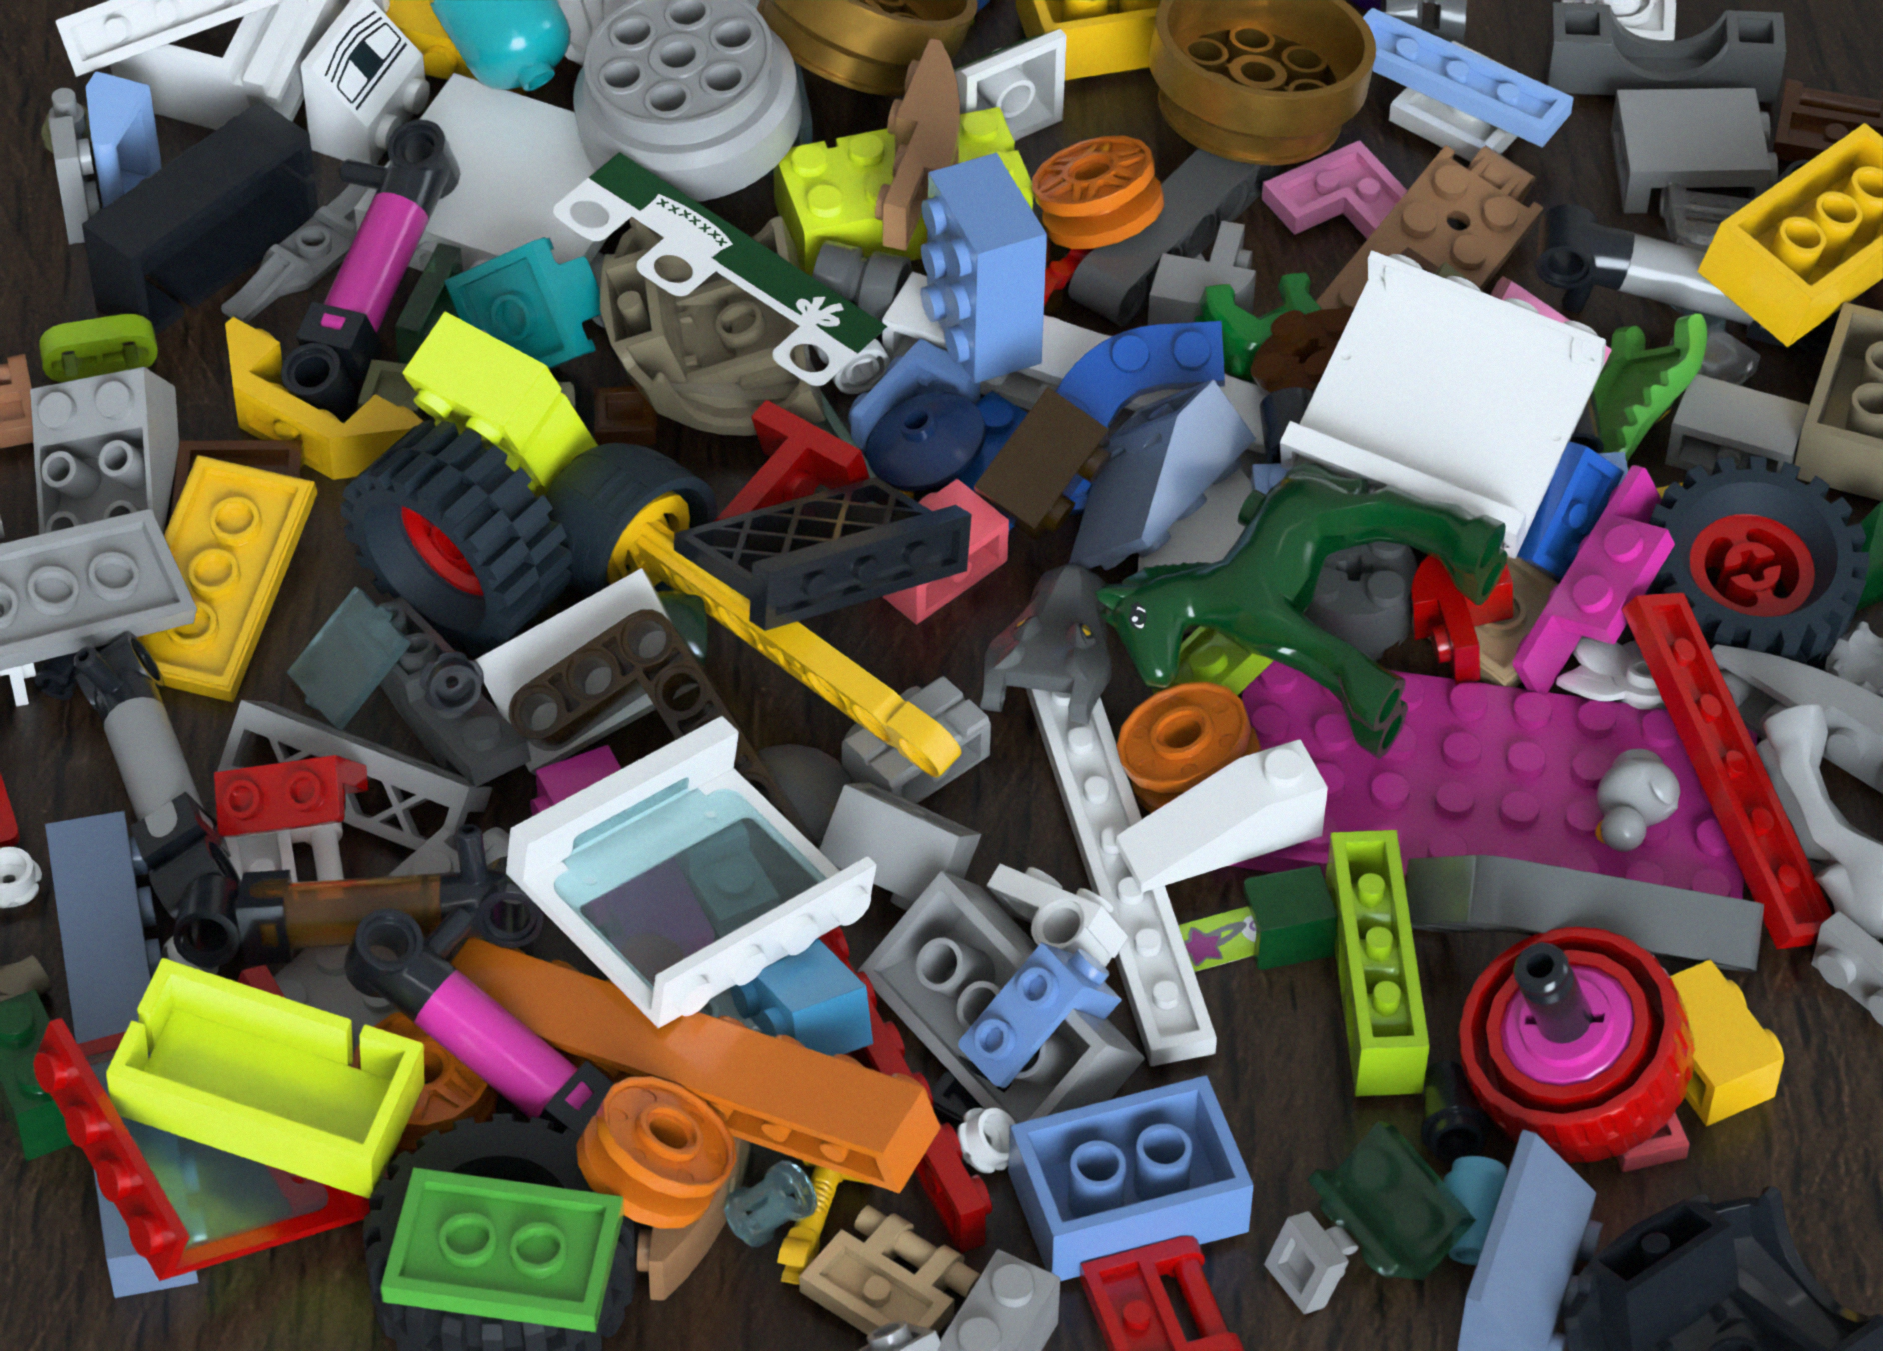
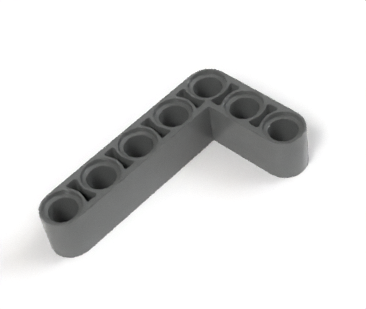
M1462 855L1408 859L1405 887L1411 927L1413 929L1443 933L1509 932L1533 936L1537 933H1547L1551 929L1564 927H1595L1610 930V932L1618 935H1624L1634 940L1638 946L1647 949L1659 959L1694 965L1711 959L1718 969L1744 972L1757 971L1764 904L1500 856Z

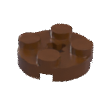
M1345 306L1338 309H1322L1305 315L1301 311L1292 310L1276 318L1271 324L1272 335L1259 348L1250 369L1261 393L1267 396L1274 391L1291 387L1306 388L1315 392L1355 308Z

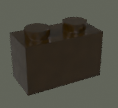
M1047 387L974 485L975 493L1005 516L1012 525L1037 542L1046 529L1055 533L1069 517L1075 506V502L1070 497L1082 480L1085 479L1090 484L1093 483L1108 464L1112 453L1106 449L1110 444L1109 429Z

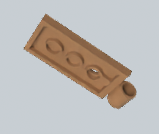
M1445 145L1316 302L1323 309H1338L1345 306L1355 308L1368 281V257L1371 250L1389 257L1391 254H1401L1407 247H1410L1437 267H1440L1444 262L1448 263L1483 290L1541 216L1544 207L1536 202H1533L1529 208L1521 204L1529 193L1535 181V176L1486 145L1477 153L1468 168H1465L1453 160L1455 150ZM1447 219L1459 220L1467 226V229L1455 230L1448 225Z

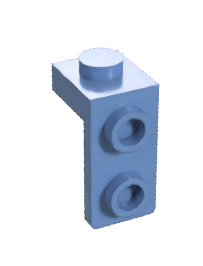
M920 338L904 356L899 355L891 361L884 377L869 393L863 392L855 399L848 414V423L851 425V439L854 440L864 455L867 452V443L872 430L880 419L898 404L910 398L934 392L957 394L976 404L980 400L981 382L974 384L962 362L954 363L947 351Z
M1041 942L961 1037L958 1046L995 1086L1005 1088L1072 1009L1105 1020L1122 999L1104 982L1110 974L1091 954L1080 948L1073 954Z

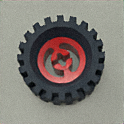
M1732 456L1716 459L1711 476L1707 474L1702 465L1687 471L1683 486L1674 481L1664 491L1661 504L1656 503L1649 524L1668 529L1675 545L1645 595L1684 592L1710 650L1717 644L1738 647L1783 657L1820 670L1824 669L1827 656L1830 655L1837 640L1847 634L1867 582L1864 579L1869 569V552H1861L1866 539L1861 523L1847 526L1853 509L1843 497L1830 504L1825 499L1830 486L1828 483L1815 476L1807 486L1796 480L1800 467L1785 461L1780 473L1767 471V457L1750 456L1746 469H1736ZM1708 567H1716L1720 570L1715 588L1710 583L1706 574ZM1779 578L1783 582L1788 597L1782 599L1773 595Z

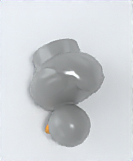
M1646 749L1625 751L1614 760L1612 767L1600 781L1597 801L1604 818L1596 826L1595 835L1600 842L1607 844L1616 851L1628 852L1637 848L1645 838L1646 828L1664 821L1678 809L1680 796L1678 779L1672 769L1666 766L1657 754Z

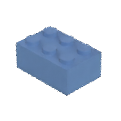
M997 152L928 172V199L923 200L921 204L922 215L927 228V243L921 246L922 261L927 272V286L921 288L920 296L924 312L929 321H938L944 331L945 343L951 359L954 363L962 362L974 384L1042 364L1047 239L1045 230Z
M1207 1075L1010 1125L1008 1174L1045 1269L1059 1276L1060 1281L1079 1277L1082 1263L1182 1236H1193L1201 1245L1249 1232L1254 1185Z

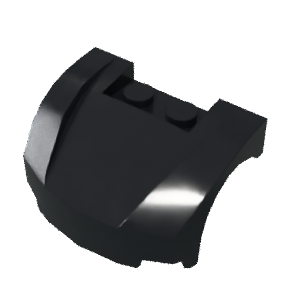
M1772 1186L1763 1187L1760 1197L1746 1196L1713 1204L1708 1195L1703 1193L1681 1200L1632 1225L1593 1257L1582 1270L1578 1278V1292L1563 1317L1568 1351H1883V1316L1880 1314L1866 1316L1844 1308L1830 1297L1814 1279L1794 1246L1786 1222L1781 1191Z

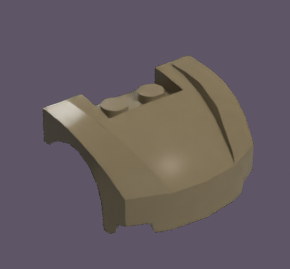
M782 216L770 219L761 232L751 237L800 269L796 245ZM629 218L631 228L623 234L615 254L605 255L601 268L600 312L611 346L629 380L658 414L694 429L721 435H757L751 416L765 400L778 405L811 424L826 421L820 386L806 383L777 364L772 356L774 349L791 335L799 325L716 271L686 296L670 294L641 275L636 268L637 261L664 237L637 219ZM664 255L654 262L655 272L662 279L669 282H685L691 278L693 273L690 264L678 256ZM799 344L793 347L790 351L792 362L804 371L816 372L810 360L808 344Z

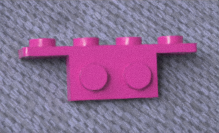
M1632 465L1621 484L1614 488L1606 509L1591 533L1580 543L1577 556L1560 584L1556 585L1550 592L1547 604L1530 633L1520 641L1513 659V667L1528 692H1538L1543 695L1549 692L1582 636L1614 645L1628 623L1622 608L1635 596L1645 595L1674 547L1675 543L1668 529L1649 524L1656 503L1660 505L1662 498L1646 468Z

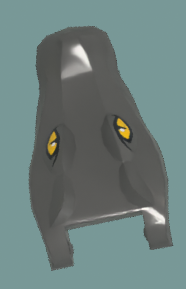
M1070 563L1053 568L1041 576L1034 587L1028 606L1010 626L991 641L985 653L982 694L979 706L981 710L1001 712L1007 686L1071 694L1068 704L1069 721L1089 724L1095 704L1109 684L1112 673V661L1107 645L1106 621L1100 616V612L1105 609V605L1096 598L1094 592L1107 586V583L1097 573L1088 570L1082 565Z

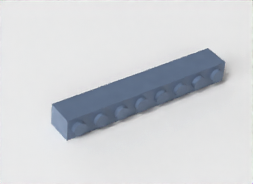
M125 811L47 823L45 827L75 1040L79 1044L127 1031L131 1020L139 1023L137 1008L162 957L158 938L145 940L144 927L155 926L156 918L150 886L137 888L136 876L148 874V867L141 857L134 836L129 837ZM109 1065L92 1069L109 1097L106 1075ZM120 1116L189 1233L190 1238L186 1247L206 1241L201 1212L191 1214L187 1212L186 1198L198 1197L199 1193L192 1155L179 1157L177 1142L189 1141L190 1139ZM94 1170L106 1259L114 1297L118 1298L198 1283L197 1270L162 1281L158 1280L146 1257H141L135 1251L130 1240L129 1228L114 1202L108 1201L102 1194L97 1180V1173Z

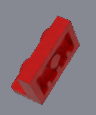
M337 755L214 772L218 833L220 836L233 838L340 823L345 818V794L368 791L367 767L364 764Z

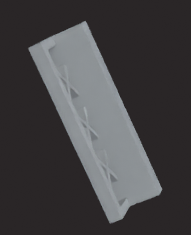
M255 700L240 701L217 772L245 768L240 766L251 731L269 739L279 763L310 759L314 756L337 755L364 764L367 767V780L374 778L382 781L393 807L372 817L362 813L354 793L345 794V818L342 822L414 850L421 847L429 838L419 834L410 814V809L428 800L449 807L443 827L452 834L454 840L452 847L456 850V830L464 825L468 812H485L493 787L485 784L478 787L473 786L464 776L271 702ZM286 745L299 749L301 752L291 756ZM400 789L416 795L404 800ZM397 816L402 828L386 821Z

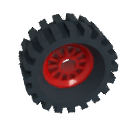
M433 420L422 422L417 427L414 426L345 488L342 496L346 500L340 504L341 516L350 522L343 529L347 541L359 545L360 549L354 556L361 568H371L376 576L371 583L381 595L389 592L394 599L402 596L438 634L442 635L443 639L454 651H459L465 646L469 656L480 657L483 653H488L512 640L565 591L564 587L570 583L572 572L566 569L573 562L571 550L559 545L567 536L561 523L549 520L547 514L553 508L544 494L535 497L527 486L533 480L521 467L516 472L505 464L508 456L495 444L489 450L482 447L481 435L470 429H466L459 436L455 423L442 421L436 426Z

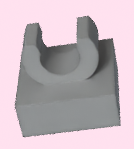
M1307 1211L1287 1218L1264 1265L1301 1312L1307 1314L1325 1308L1340 1278L1346 1272L1345 1268L1349 1260L1345 1255L1355 1253L1358 1245L1342 1226H1335L1324 1230L1312 1214Z

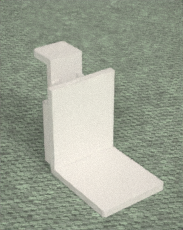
M286 0L245 15L223 58L166 44L114 63L110 67L113 76L150 85L153 111L158 115L218 130L232 117L241 114L261 100L293 122L304 99L301 63L350 0H308V2L307 0ZM372 0L386 14L390 6L389 0Z

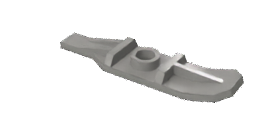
M349 184L335 200L327 206L323 205L310 220L281 243L274 244L269 248L263 257L258 272L237 294L221 306L222 312L231 318L235 317L247 323L278 297L309 289L345 259L357 233L354 208L369 188ZM312 242H320V243H322V244H320V245H318V246H307V245H306V244L312 243Z

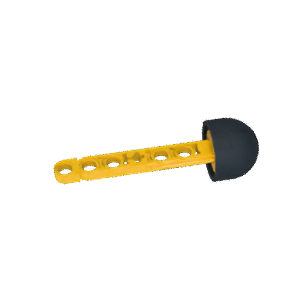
M608 443L591 448L576 456L555 477L546 494V499L553 508L547 516L550 521L562 524L567 537L559 545L571 550L573 561L566 568L572 572L568 585L584 598L594 595L642 568L651 580L662 604L675 594H681L881 741L897 748L899 754L930 776L939 778L962 754L956 740L943 726L909 701L903 700L894 690L797 621L764 631L749 621V599L674 551V533L712 523L717 518V503L711 487L672 458L639 445Z

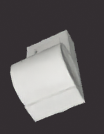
M999 864L986 885L1013 916L1032 924V937L1038 946L1043 942L1073 954L1080 948L1091 954L1106 967L1111 958L1115 959L1128 937L1110 916L1113 907L1106 900L1084 888H1079L1076 894L1067 892L1062 889L1060 883L1036 868L1029 867L1024 874Z

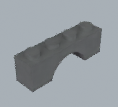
M1553 2L1546 47L1547 85L1563 93L1616 95L1617 90L1756 88L1758 102L1777 103L1786 57L1784 13L1725 10L1715 24L1696 36L1678 41H1655L1635 35L1623 27L1615 17L1611 5Z

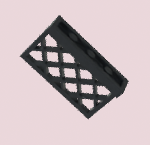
M873 477L674 533V551L749 599V621L766 631L966 572L972 514L957 505L931 511L879 478ZM873 501L877 504H869L868 502Z

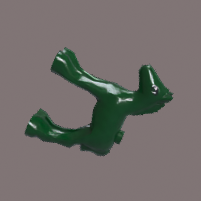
M1303 463L1286 472L1285 477L1274 485L1267 494L1253 490L1248 495L1238 515V523L1245 528L1222 560L1214 563L1183 562L1180 565L1171 564L1168 566L1164 564L1162 566L1144 567L1140 572L1124 579L1122 584H1109L1094 592L1096 598L1106 606L1100 612V616L1115 628L1139 676L1147 687L1162 690L1167 688L1177 678L1183 632L1188 627L1201 626L1213 629L1248 653L1267 657L1298 670L1329 689L1341 702L1357 745L1375 758L1380 759L1388 753L1404 725L1408 711L1407 703L1401 700L1405 690V679L1384 668L1363 651L1315 625L1304 615V612L1312 603L1318 578L1326 557L1337 551L1379 541L1412 546L1440 560L1456 589L1478 606L1482 605L1493 592L1507 562L1508 554L1500 548L1505 536V522L1486 514L1476 517L1458 504L1422 499L1390 485L1373 493H1367L1369 489L1367 479L1339 476L1320 464Z

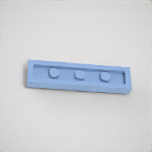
M1371 8L1363 17L1369 25L1376 42V56L1372 70L1375 73L1542 148L1571 114L1573 97L1377 9Z

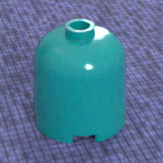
M433 0L434 2L430 3L433 12L472 74L481 84L492 89L504 90L523 87L525 91H531L543 86L553 78L555 74L553 68L562 60L570 44L571 30L568 20L557 0Z

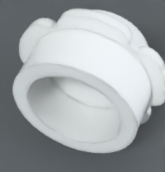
M16 847L0 848V908L24 905L30 902L39 892L37 882L42 878L41 869L24 850Z
M974 1108L969 1110L963 1117L964 1123L960 1124L957 1129V1137L964 1160L976 1170L986 1174L994 1172L995 1169L999 1171L1005 1169L1009 1162L1010 1125L1016 1124L1008 1113L999 1108H988L986 1110Z

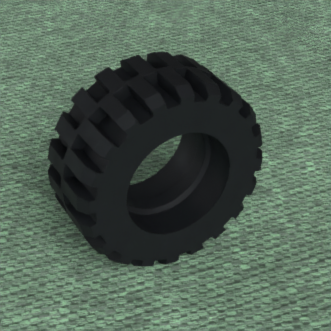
M493 1114V1121L475 1123L474 1117L453 1122V1130L441 1135L436 1129L416 1141L417 1151L414 1154H410L405 1150L387 1167L388 1179L383 1178L377 1182L369 1198L370 1212L364 1217L363 1239L372 1303L376 1306L377 1320L385 1335L396 1339L398 1351L602 1350L601 1335L609 1338L616 1334L625 1319L624 1307L632 1302L636 1285L633 1220L625 1215L618 1237L596 1332L383 1302L381 1284L413 1167L596 1193L588 1185L578 1166L576 1144L581 1136L580 1134L568 1128L563 1134L555 1132L554 1122L531 1116L529 1123L516 1122L514 1114Z

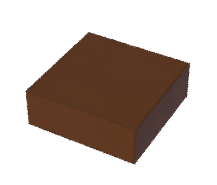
M635 386L594 387L595 442L598 446L608 443L657 444L656 412Z

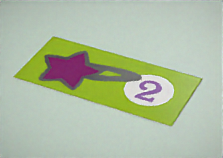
M1249 906L1178 925L1194 972L1254 956L1256 926Z

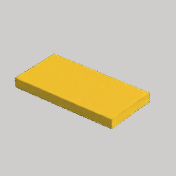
M197 455L164 534L168 547L196 605L195 620L192 624L137 637L156 662L163 677V686L234 703L318 494L314 481Z

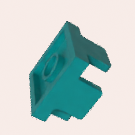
M543 237L526 243L444 281L458 316L462 321L481 331L484 329L490 336L545 364L549 370L596 350L593 340L587 339L582 322L601 315L600 289L587 258L584 256L561 264L556 263L551 252L554 246L550 237Z

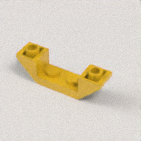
M232 317L225 323L238 427L260 440H303L304 464L333 480L357 477L414 426L417 427L424 422L409 408L396 406L375 394L345 423H342L331 412L309 405L291 395L283 387L284 384L281 377L283 365L280 342L270 333L263 329H255L235 317Z

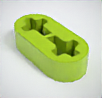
M121 314L56 325L44 332L39 343L42 368L45 374L52 380L62 383L140 367L148 368L156 360L158 352L155 332L151 322L145 317L136 314ZM135 342V344L123 346V343ZM74 351L73 354L62 355L64 352Z

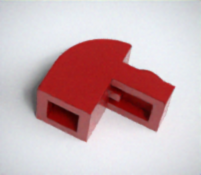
M1429 555L1418 567L1412 582L1414 638L1418 640L1431 637L1435 658L1438 664L1449 663L1455 685L1480 680V644L1474 627L1513 618V581L1507 562L1500 580L1489 598L1482 605L1477 606L1456 589L1440 560Z

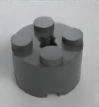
M1379 541L1351 547L1328 555L1320 572L1312 603L1304 612V615L1315 625L1363 651L1373 660L1382 658L1384 650L1398 642L1399 647L1407 638L1411 628V590L1413 578L1418 569L1415 555L1410 546Z

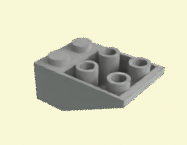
M140 367L30 389L39 535L151 508L164 536L179 450L175 386L147 368Z

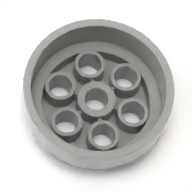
M631 0L623 4L607 16L592 34L585 50L584 64L578 74L573 94L574 110L582 146L588 161L595 171L620 152L696 202L711 200L734 193L769 173L792 147L798 135L802 118L800 91L791 53L783 40L768 27L762 15L745 0Z

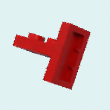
M765 400L751 416L762 451L770 458L713 522L812 495L819 484L829 489H834L870 479L862 451L778 405Z

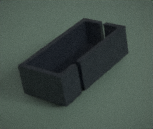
M259 100L82 223L96 309L107 317L121 314L143 316L151 322L156 336L183 317L184 309L179 303L145 280L144 277L146 275L194 309L261 261L269 248L274 244L281 243L310 220L318 210L315 180L309 177V175L314 173L310 134Z

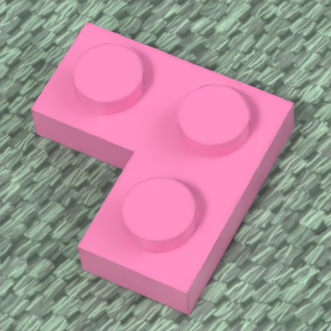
M1359 140L1263 182L1262 200L1294 235L1344 214L1368 239L1405 195L1407 190Z

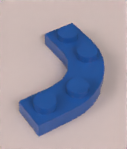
M1222 321L1149 325L1114 335L1099 343L1080 358L1065 375L1056 392L1109 429L1120 410L1141 395L1161 390L1188 389L1212 379L1215 380L1219 387H1224ZM1083 479L1070 497L1075 502L1070 515L1084 514L1093 483L1090 484Z

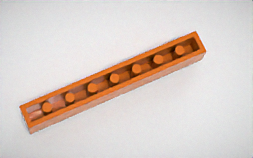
M475 937L466 940L451 962L454 967L578 1069L587 1060L615 1084L628 1077H656L679 1084L702 1098L723 1118L732 1136L900 1194L940 1130V1125L926 1089L915 1079L907 1075L895 1073L889 1076L865 1068L857 1060L847 1055L835 1054L832 1057L808 1049L790 1036L779 1034L772 1037L748 1029L737 1019L725 1015L715 1018L696 1012L690 1016L681 1015L664 1026L657 1028L609 978L604 981L580 973L575 967L564 961L553 960L550 963L526 955L519 948L499 947Z

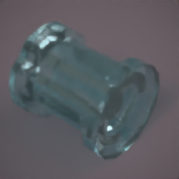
M782 1160L768 1169L765 1175L766 1179L751 1188L739 1187L726 1197L724 1213L733 1233L751 1247H761L773 1239L775 1229L790 1220L802 1221L814 1214L816 1210L817 1196L813 1184L804 1171L790 1161ZM791 1193H794V1194H795V1198H794V1197H791V1196H788V1195H790ZM746 1210H748V1211H750V1212H753V1213H751L750 1215H747V1214H746Z

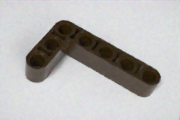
M643 609L628 615L523 685L511 699L509 719L512 727L532 745L544 751H557L570 745L646 693L676 740L723 716L739 732L734 769L755 789L768 790L769 803L818 850L820 848L815 837L685 636L660 612L653 609ZM664 631L666 643L663 650L651 658L640 657L639 646L642 639L651 632ZM610 667L612 677L609 686L598 694H587L585 683L588 675L597 668ZM688 683L699 684L700 697L697 703L686 711L674 710L673 698L676 691ZM556 703L557 717L554 723L542 731H534L532 728V716L535 710L543 704ZM743 822L739 824L748 835L749 854L758 868L778 887L788 891H802L814 884L798 867L790 872L777 871L775 860L779 849L752 823Z

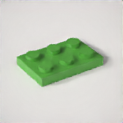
M413 1167L381 1284L383 1302L596 1332L624 1217V1199L622 1196Z

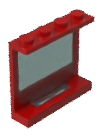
M266 965L241 971L238 983L286 998ZM62 1018L49 1021L33 1062L36 1079L40 1087L53 1097L65 1118L66 1129L70 1139L76 1146L82 1147L97 1173V1180L102 1194L108 1201L114 1202L129 1228L130 1240L135 1251L141 1257H146L159 1281L363 1220L370 1212L368 1198L119 1116L109 1098L106 1072L126 1031L77 1044ZM387 1170L383 1176V1178L388 1179Z

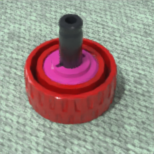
M1576 926L1551 929L1547 933H1537L1525 938L1498 955L1473 984V988L1462 1008L1463 1015L1458 1027V1039L1461 1045L1459 1054L1470 1088L1494 1127L1502 1131L1506 1139L1515 1146L1518 1144L1522 1130L1536 1133L1566 1163H1587L1616 1157L1650 1139L1671 1119L1687 1093V1086L1693 1075L1694 1061L1692 1056L1695 1051V1045L1686 1008L1666 969L1661 967L1657 958L1647 949L1641 948L1634 940L1624 935H1618L1610 932V930L1595 927Z

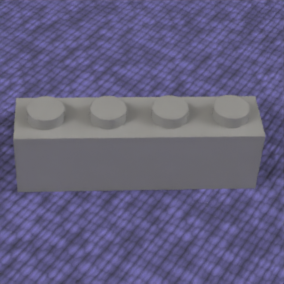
M940 871L857 971H864L873 989L985 1110L988 1108L1002 1109L1012 1117L1016 1124L1110 1100L1145 1059L1107 1018L1103 1020L1072 1009L1012 1080V1085L1005 1093L997 1089V1086L992 1082L973 1073L959 1058V1056L970 1060L959 1048V1040L1038 946L981 886Z

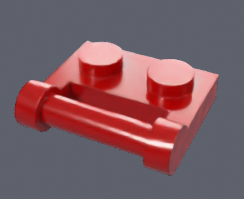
M1182 1236L1081 1264L1080 1281L1109 1351H1245L1239 1336L1229 1332L1203 1272L1202 1266L1204 1265L1205 1257L1195 1237ZM1167 1274L1177 1279L1202 1339L1191 1342L1186 1341L1160 1276Z

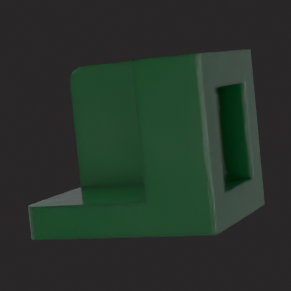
M1319 865L1252 877L1244 881L1243 892L1256 926L1254 959L1259 970L1322 959L1334 955L1338 915Z

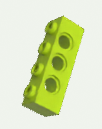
M1397 830L1331 832L1325 882L1338 915L1334 948L1355 1096L1422 1094L1430 1045Z

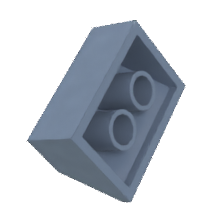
M1522 1130L1466 1296L1457 1351L1565 1350L1566 1335L1557 1332L1561 1317L1565 1315L1578 1292L1579 1277L1575 1276L1579 1261L1589 1263L1595 1257L1603 1223L1591 1220L1597 1192L1536 1133Z

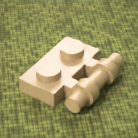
M868 1205L859 1213L854 1227L869 1238L863 1243L841 1229L799 1276V1286L801 1293L867 1335L885 1324L899 1320L935 1330L938 1334L954 1316V1299L941 1291L950 1288L967 1298L981 1274L964 1264V1255L945 1244L938 1248L913 1233V1224L898 1214L893 1213L886 1216ZM899 1256L919 1270L914 1275L892 1260Z

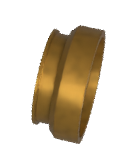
M760 0L756 10L762 15L768 27L783 40L791 53L793 61L827 80L854 90L876 95L902 96L905 95V80L909 65L913 59L921 60L930 38L942 41L950 60L957 55L976 14L977 0Z
M1161 0L1157 8L1148 59L1151 73L1160 87L1158 102L1162 115L1173 130L1182 138L1206 152L1225 159L1256 165H1286L1306 161L1328 150L1339 137L1342 124L1359 112L1365 102L1376 56V42L1364 18L1344 0Z

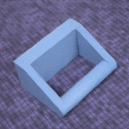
M95 71L85 87L102 207L105 208L136 187L143 179L152 176L162 169L150 85Z

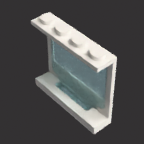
M723 716L510 828L506 874L657 1028L664 1026L681 1015L690 1016L698 1012L706 1005L709 999L734 985H745L751 982L764 968L788 954L797 955L802 953L815 939L839 925L847 926L856 922L869 909L871 903L876 863L867 856L842 871L837 869L734 769L739 732Z

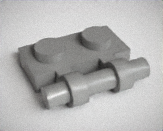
M60 88L52 94L53 106L49 110V126L69 245L85 243L82 223L99 211L100 207L96 182L89 181V174H94L89 140L88 138H82V133L86 129L83 107L76 102L73 90Z

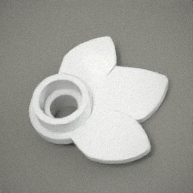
M1582 636L1572 652L1581 666L1557 677L1556 685L1597 701L1617 700V702L1627 703L1632 707L1645 710L1654 708L1666 709L1665 703L1661 698L1636 641H1631L1624 645L1616 642L1613 645Z

